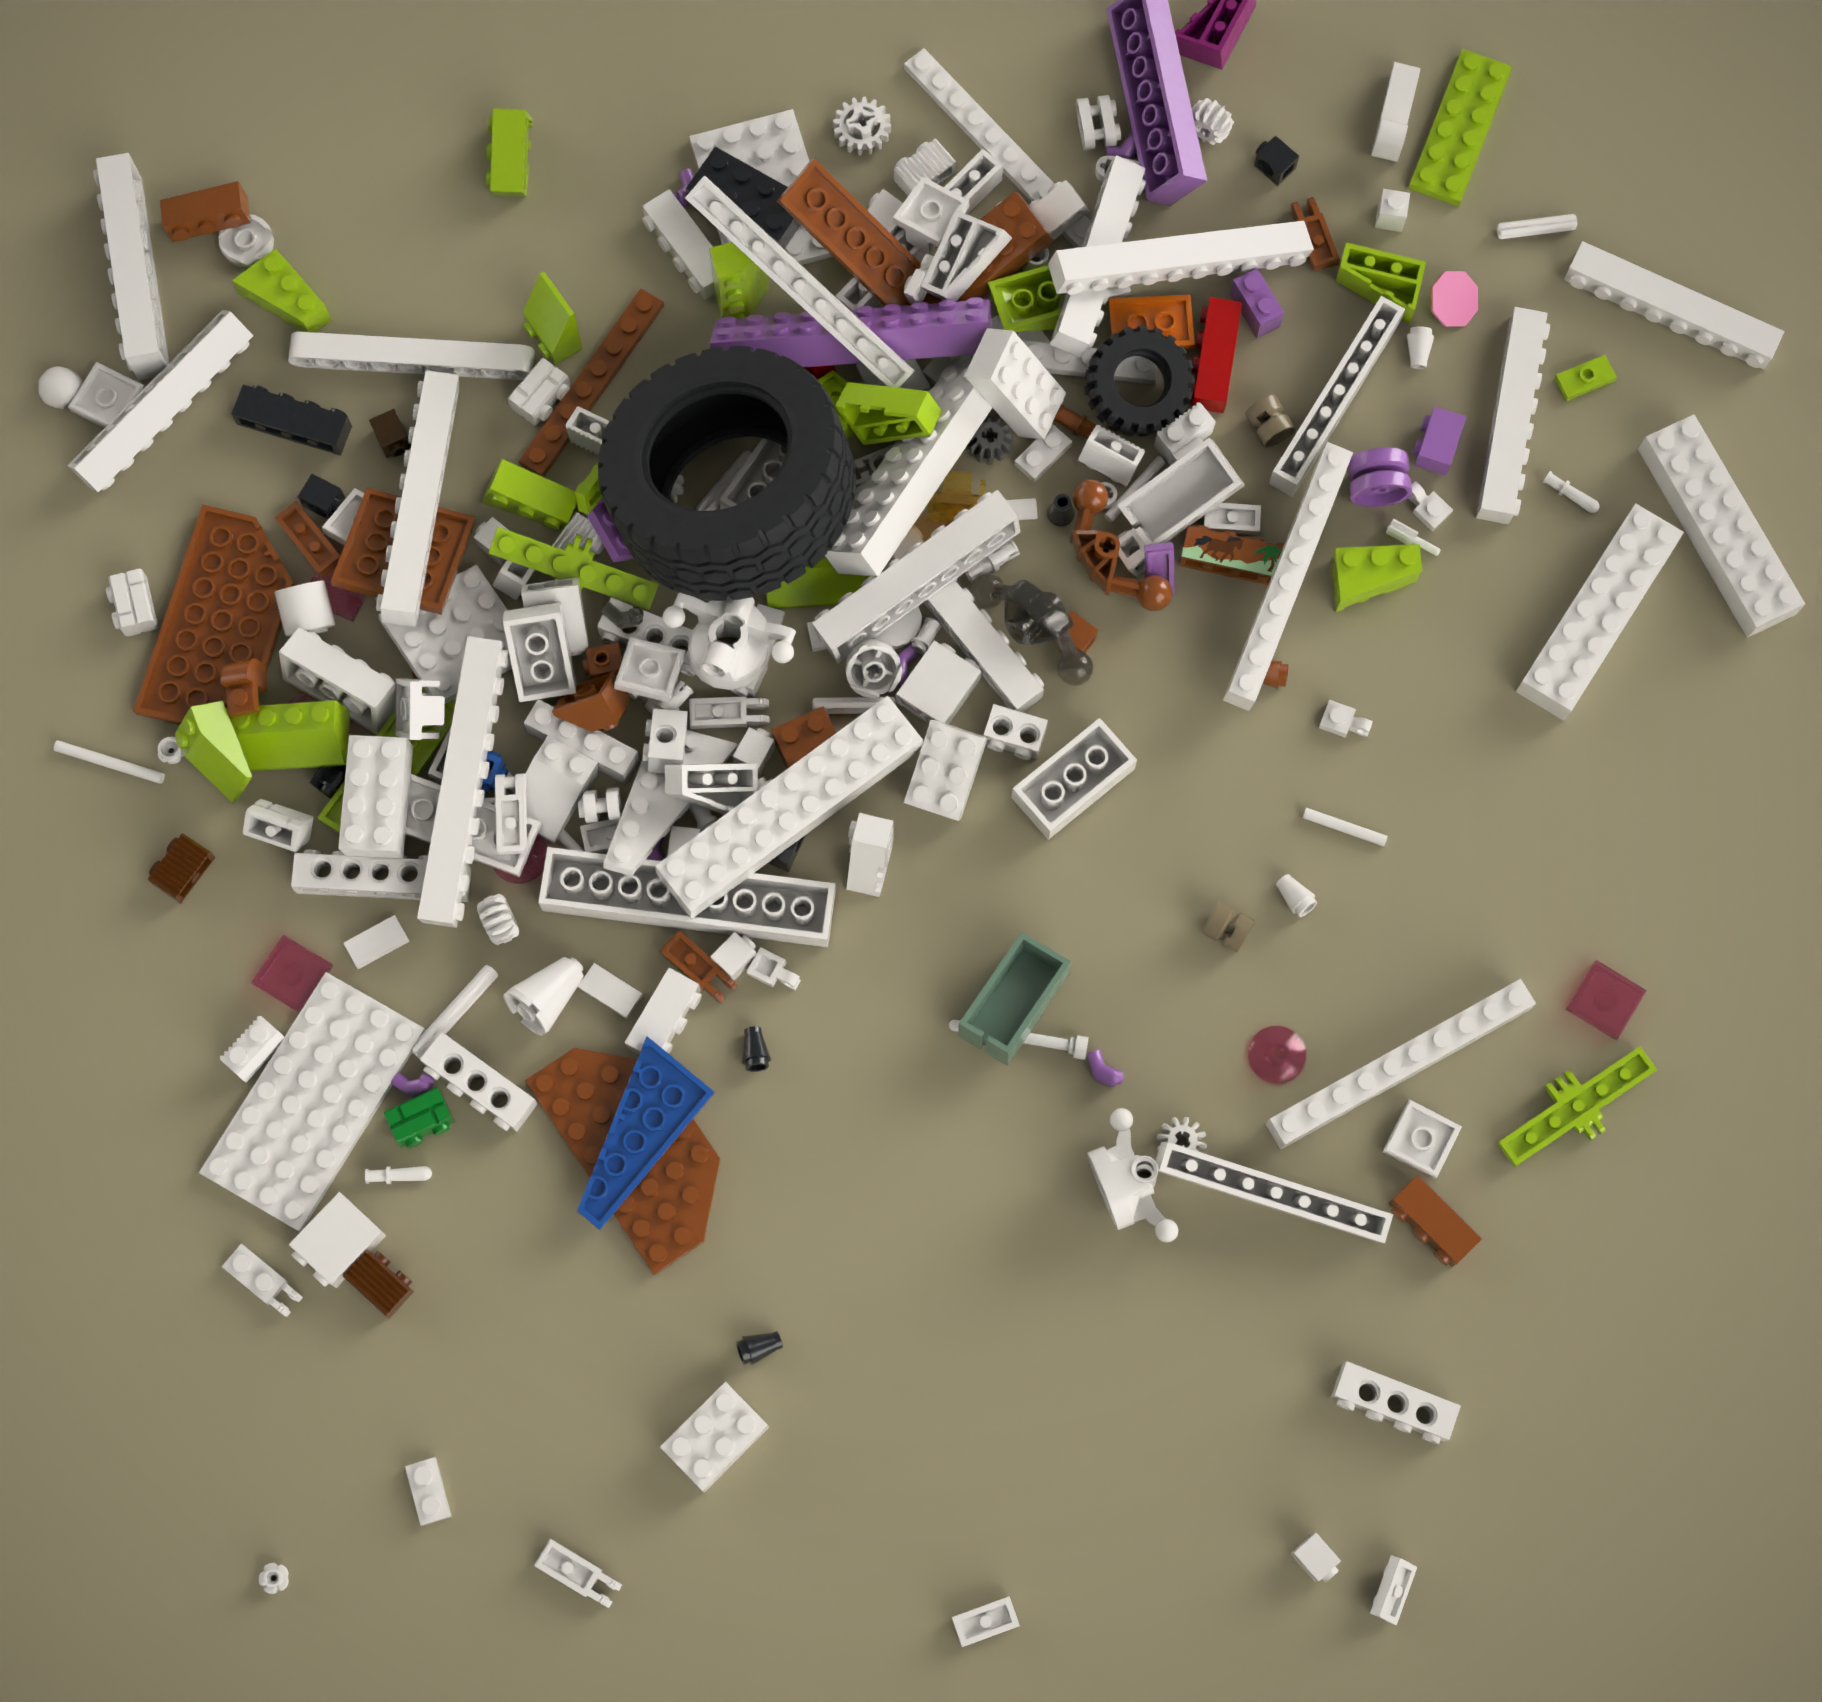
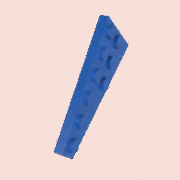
M646 1036L577 1209L579 1214L599 1230L604 1227L715 1093L648 1036Z

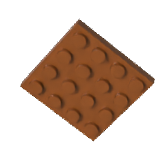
M366 488L332 576V586L376 598L378 594L384 593V587L381 586L383 569L388 570L389 562H386V550L388 545H393L394 538H390L392 521H397L398 514H395L396 498L401 496ZM438 507L420 610L442 615L474 528L475 516Z

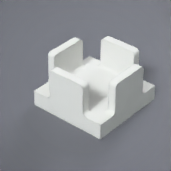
M922 177L893 216V223L905 230L907 242L929 253L932 249V244L939 247L955 210L966 213L970 207L969 200Z
M396 679L395 736L409 740L440 738L439 732L422 731L423 725L444 724V697L430 696L429 693H422V687H440L439 680Z

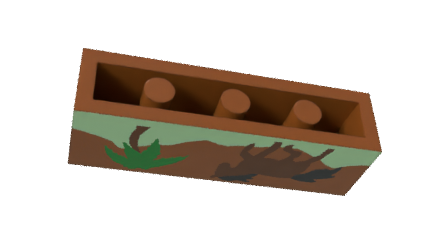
M1203 525L1188 526L1179 566L1268 585L1285 543L1272 544L1264 542L1259 537H1239L1231 531H1211Z

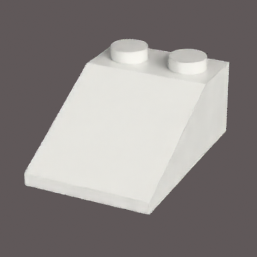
M548 735L525 774L526 817L539 821L541 827L537 835L555 844L577 809L578 801L583 797L584 791H588L597 777L598 762Z

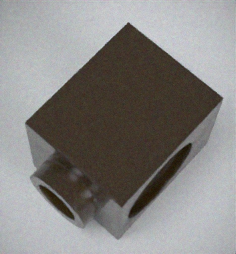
M395 409L369 420L386 458L400 456L407 449L411 448V444L408 443V436Z

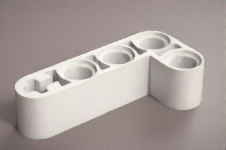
M1394 62L1371 156L1398 162L1408 129L1407 123L1421 68Z

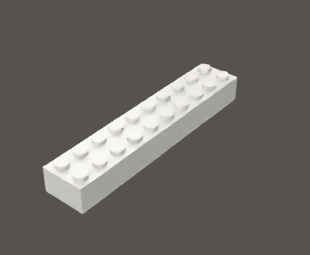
M974 354L954 356L948 367L941 373L937 383L929 391L942 410L931 435L897 440L886 453L884 460L877 470L872 473L871 479L864 489L857 495L847 524L843 526V532L832 548L826 547L827 554L825 557L838 574L877 577L880 575L992 409V406L964 376Z
M886 696L655 866L656 874L691 919L920 751L923 739L889 696Z
M547 847L538 902L542 911L732 935L735 932L739 936L746 935L750 938L828 947L836 894L835 883L753 873L691 919L656 874L655 866L661 861L646 859L635 873L629 876L604 869V860L607 854Z

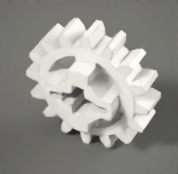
M855 97L852 98V105L850 106L845 102L842 103L843 111L836 110V119H833L834 137L839 138V146L842 147L847 144L849 153L857 149L860 156L863 150H867L869 154H872L873 147L881 150L882 141L888 142V133H891L890 114H885V106L882 105L877 108V100L874 99L871 103H867L866 97L862 98V102H857Z

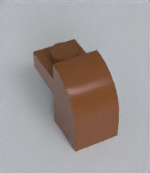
M250 659L227 664L223 667L221 685L226 687L229 716L234 718L259 712L258 694L268 692L266 665L261 661Z

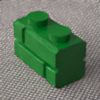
M438 1087L384 1112L397 1144L401 1148L406 1146L407 1149L423 1143L422 1138L431 1133L434 1136L446 1133L451 1129L449 1125L455 1123L447 1102Z

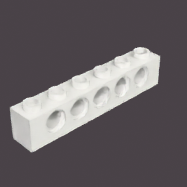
M612 597L597 626L599 635L604 642L608 644L619 642V644L626 647L630 637L649 641L651 637L656 635L663 638L658 644L674 648L679 646L688 647L690 634L693 631L682 625L678 628H670L664 623L662 617ZM634 625L637 627L636 631L631 634L623 632L626 626ZM687 651L680 672L694 677L695 672L691 668ZM767 660L765 668L756 680L745 687L731 689V692L740 697H747L748 695L755 698L768 669Z
M307 849L303 853L294 854L291 887L297 894L420 900L428 856L422 855L418 859H407L405 855L403 858L346 856L341 851H333L332 855L321 854L317 850ZM469 863L466 873L470 877L467 892H463L461 902H469L472 871ZM331 867V872L328 876L318 877L321 868ZM353 868L360 869V873L356 878H347L349 870ZM380 870H389L386 879H375L376 874ZM408 872H418L417 878L414 881H404V877Z

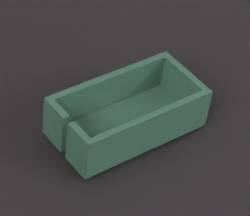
M1021 932L959 1022L958 1036L979 1049L983 1045L986 1046L985 1053L1008 1066L1069 976L1071 961Z

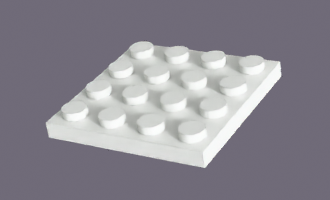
M477 565L456 575L442 615L419 609L416 627L382 623L381 613L379 614V621L417 678L440 681V687L424 688L430 696H443L444 704L457 697L467 636L502 641L506 650H508L503 625L504 611L508 610ZM510 655L507 667L502 668V674L512 669Z

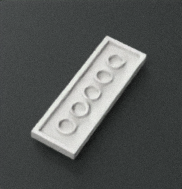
M411 774L405 835L431 843L441 785ZM484 801L483 806L478 807L476 818H479L480 823L478 834L473 835L471 846L475 849L473 860L520 877L541 823L527 817V853L498 855L496 845V805Z

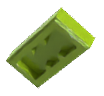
M1606 355L1558 373L1554 379L1567 402L1614 383L1617 380V376Z

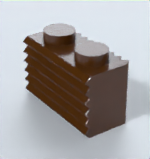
M183 833L179 838L176 837L169 843L166 850L168 853H166L162 861H157L153 864L149 871L150 876L148 877V881L153 886L180 904L215 859V856L209 850Z
M367 1249L347 1272L343 1274V1277L390 1319L414 1293L409 1287L412 1281L400 1270L396 1274L387 1267L391 1262L381 1252L377 1250L373 1254Z

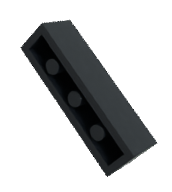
M243 385L231 413L236 424L340 456L352 428L347 414L339 409L331 408V410L321 408L317 403L308 400L300 402L286 393H279L278 395L270 393L266 388L259 385H253V387Z

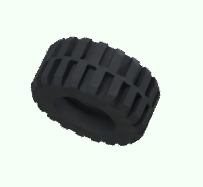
M1138 326L1136 329L1131 327L1124 328L1119 333H1114L1108 337L1092 355L1089 367L1085 373V379L1087 380V385L1084 387L1085 394L1089 395L1090 402L1088 404L1091 410H1096L1099 414L1097 416L1101 423L1107 422L1110 425L1109 429L1115 432L1118 430L1123 431L1124 435L1133 436L1134 434L1147 436L1150 433L1161 431L1162 427H1166V424L1170 425L1186 409V404L1191 400L1193 394L1191 387L1194 385V376L1190 372L1193 365L1191 360L1186 359L1185 354L1187 351L1183 345L1179 348L1174 343L1176 338L1171 334L1167 337L1162 334L1163 330L1158 328L1149 330L1147 326ZM1132 356L1147 358L1161 371L1164 380V390L1160 398L1152 405L1146 407L1131 405L1117 392L1114 374L1118 365L1126 358Z

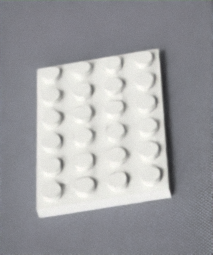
M793 109L689 136L698 169H700L716 146L789 187L809 163ZM802 226L799 227L784 249L800 265L833 257ZM717 228L721 245L732 242Z

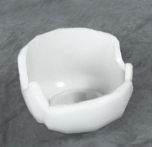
M61 366L52 367L46 370L38 381L39 396L45 404L54 408L64 409L66 405L71 403L84 381L71 369Z

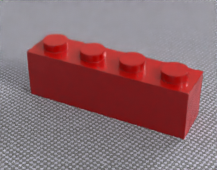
M1210 297L1208 306H1202L1200 323L1205 324L1204 331H1198L1196 347L1201 349L1200 356H1194L1192 373H1197L1196 381L1191 387L1193 392L1191 397L1193 398L1192 406L1201 403L1207 411L1224 413L1242 302Z

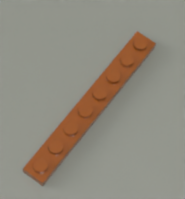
M640 288L570 387V390L520 458L519 464L522 467L545 477L570 441L565 425L576 407L579 406L589 412L592 410L663 309L664 301Z

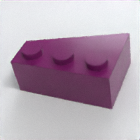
M1208 0L1207 5L1198 14L1195 12L1190 17V21L1181 30L1177 29L1175 31L1179 54L1222 70L1256 7V0Z

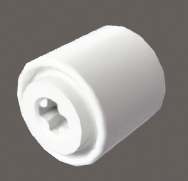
M325 581L305 583L274 592L286 637L292 636L299 627L307 632L312 631L320 634L327 632L328 628L335 626Z

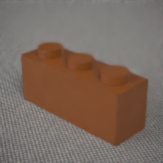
M239 181L160 200L162 227L172 242L184 241L188 238L204 234L208 235L251 223L248 196Z
M1419 1175L1415 1176L1388 1203L1392 1207V1214L1399 1221H1406L1413 1228V1235L1423 1244L1427 1242L1435 1250L1433 1252L1434 1256L1444 1265L1455 1266L1482 1240Z

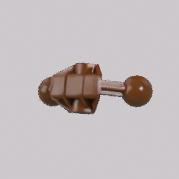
M1088 479L1080 482L1075 487L1072 495L1073 504L1078 510L1074 531L1071 532L1070 543L1073 544L1078 562H1081L1089 574V579L1095 582L1105 592V595L1109 596L1110 592L1135 597L1139 604L1149 611L1164 609L1172 598L1171 585L1165 578L1158 575H1150L1141 581L1114 575L1120 549L1119 539L1111 533L1091 530L1095 514L1100 513L1107 505L1108 492L1105 486L1097 480Z

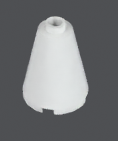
M562 957L509 988L503 995L504 1001L513 1015L518 1011L523 1017L520 1022L526 1028L542 1036L550 1031L584 977L582 973L583 967L573 957L570 959Z

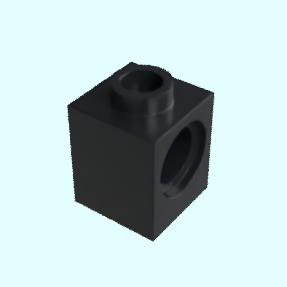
M1275 135L1269 142L1264 141L1257 148L1254 166L1278 186L1296 169L1299 155Z
M314 474L310 475L297 496L304 508L326 519H329L346 499L340 487Z

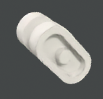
M1109 95L1098 96L1097 105L1090 106L1088 98L1076 99V112L1083 150L1095 149L1096 140H1103L1105 147L1116 146L1117 140H1121V130L1119 123L1115 124L1113 116H1117L1115 100H1110ZM1092 116H1099L1101 129L1094 130Z
M619 787L608 788L604 798H598L596 790L584 791L583 797L578 801L579 817L585 818L586 823L598 822L600 813L608 812L609 821L621 818L622 803Z

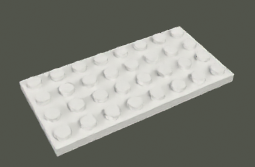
M325 972L199 1173L301 1232L392 1087V1079L398 1072H401L412 1054V1048L426 1029Z

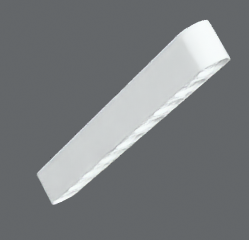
M294 332L291 334L288 362L294 366L304 368L424 375L427 370L456 374L459 377L524 380L533 369L535 350L530 346L521 344Z

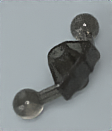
M992 573L980 574L972 581L970 593L973 595L974 603L977 606L991 609L1005 600L1004 622L1010 636L1016 642L1033 645L1055 639L1061 653L1057 664V671L1065 683L1077 686L1084 684L1090 679L1093 673L1092 659L1084 651L1076 649L1068 631L1074 623L1057 595L1052 592H1044L1027 580H1019L1014 585L1004 584L1000 577Z

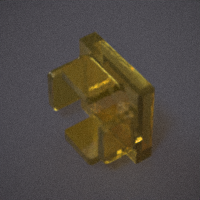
M949 471L943 482V490L936 491L928 502L927 522L952 523L955 521L954 517L964 509L970 510L977 505V500L985 494L986 480L980 479L979 494H972V473Z

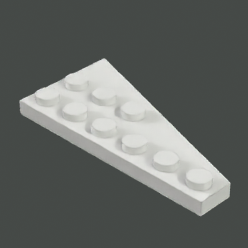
M687 730L683 764H724L730 756L734 755L738 744ZM663 740V741H660V742L667 743V742H669V741ZM643 759L604 860V869L629 876L635 873L651 854L652 848L662 837L664 838L674 822L680 819L693 804L665 794V774L648 772V761H643Z

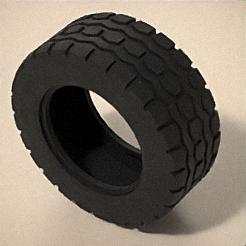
M730 346L728 351H726L723 347L702 350L700 356H697L696 353L685 355L676 359L673 366L669 363L650 374L651 380L643 379L629 392L630 399H623L613 414V420L609 421L605 429L599 451L598 480L606 508L617 526L624 543L638 565L647 574L652 576L653 579L672 590L675 589L679 593L696 598L701 596L705 600L726 601L727 596L732 600L754 597L756 591L763 595L781 588V582L783 581L789 584L806 573V566L813 568L827 554L826 547L832 548L843 532V526L847 524L852 510L856 491L855 462L829 394L822 387L821 383L805 368L783 355L780 357L777 353L757 348L754 351L751 347ZM739 437H758L777 442L787 448L783 464L773 480L757 495L741 504L721 510L700 511L684 508L670 501L673 485L683 468L696 455L714 444Z

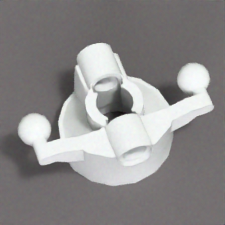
M678 593L674 605L667 607L662 617L668 627L678 628L685 621L686 616L682 610L683 608L698 616V624L690 634L688 657L691 668L701 681L714 688L728 690L745 687L759 677L766 666L769 639H782V641L775 643L772 647L771 653L774 660L778 663L789 662L794 656V649L791 643L796 631L780 624L767 623L766 618L754 606L755 601L752 597L740 600H732L729 597L726 601L712 600L706 603L696 597ZM735 637L738 641L733 644L732 649L724 643L717 642V639Z
M1116 1109L1110 1115L1111 1126L1119 1131L1116 1146L1108 1150L1102 1146L1087 1152L1091 1169L1107 1210L1117 1230L1133 1225L1136 1221L1146 1219L1151 1225L1155 1226V1235L1160 1241L1172 1242L1178 1236V1226L1173 1220L1166 1219L1160 1213L1151 1194H1154L1153 1188L1156 1185L1158 1164L1149 1156L1134 1155L1131 1147V1131L1129 1129L1133 1124V1116L1127 1109ZM1144 1171L1149 1173L1151 1177L1144 1179L1139 1177L1137 1173Z

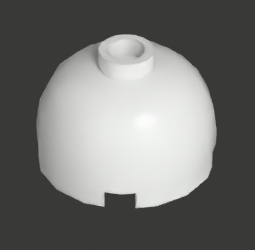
M870 639L861 641L850 650L845 662V673L847 681L854 692L863 697L877 698L880 697V694L887 691L890 693L896 688L901 680L902 666L898 654L891 645L882 640Z

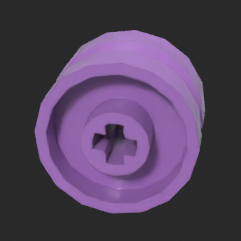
M1386 447L1364 450L1354 454L1347 467L1348 477L1352 481L1349 485L1352 503L1363 507H1383L1399 503L1410 497L1412 485L1411 478L1406 474L1409 471L1407 453L1398 448Z

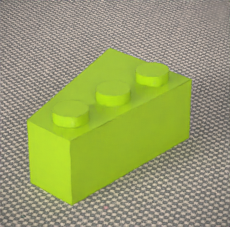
M493 108V116L488 117V132L492 133V144L488 143L487 159L491 160V171L486 173V186L490 188L493 195L527 196L529 172L527 161L528 150L531 148L528 132L529 127H532L533 119L526 110Z
M1346 242L1336 282L1375 305L1380 297L1383 296L1405 308L1401 320L1410 324L1416 308L1426 261Z
M276 248L232 280L238 295L255 302L260 308L274 313L281 320L302 332L315 333L332 320L325 304Z
M852 382L846 383L835 405L863 445L930 436L942 412L928 391Z
M502 459L491 476L481 503L543 523L546 527L553 530H563L569 523L577 499L575 491Z
M1420 544L1335 548L1331 558L1335 611H1341L1347 606L1368 601L1369 598L1379 594H1386L1416 583L1422 572Z

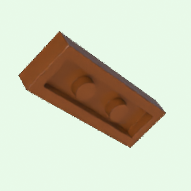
M297 501L275 517L276 521L322 578L336 568L341 555Z

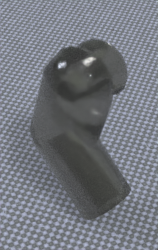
M608 602L601 610V613L618 628L637 627L643 622V610L637 606L629 609V611L621 612L611 602Z

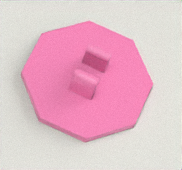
M1465 271L1442 272L1430 287L1431 312L1444 327L1466 326L1478 311V286Z

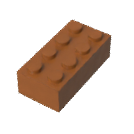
M1014 191L980 219L1005 230L1012 239L958 299L959 302L967 301L974 297L983 299L990 293L988 282L1013 275L1055 241L1017 191Z

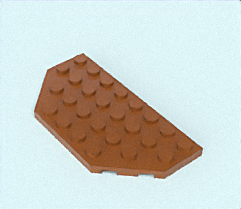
M202 504L133 710L136 715L180 725L192 706L223 701L227 708L226 687L221 685V672L225 665L257 659L266 665L267 673L282 627L274 592L295 586L256 517Z
M573 1048L525 1081L590 1178L638 1059ZM694 1119L614 1213L654 1275L705 1241L706 1228L721 1160Z

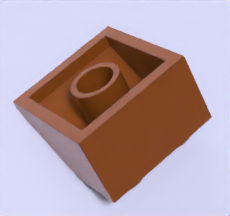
M614 670L576 684V693L562 695L552 713L557 718L591 732L600 729L607 731L618 725V721L622 714L625 713L631 698L628 692L614 689L618 675L617 671Z

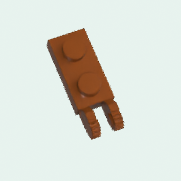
M1314 197L1308 198L1306 201L1310 216L1305 218L1299 203H1291L1290 207L1294 221L1305 222L1314 248L1308 256L1312 271L1315 272L1339 265V255L1323 213H1320Z
M680 930L659 951L662 956L686 977L698 983L701 990L705 989L719 1003H722L725 997L710 984L716 976L729 989L734 990L738 986L733 979L722 971V968L717 963L711 960L709 955Z

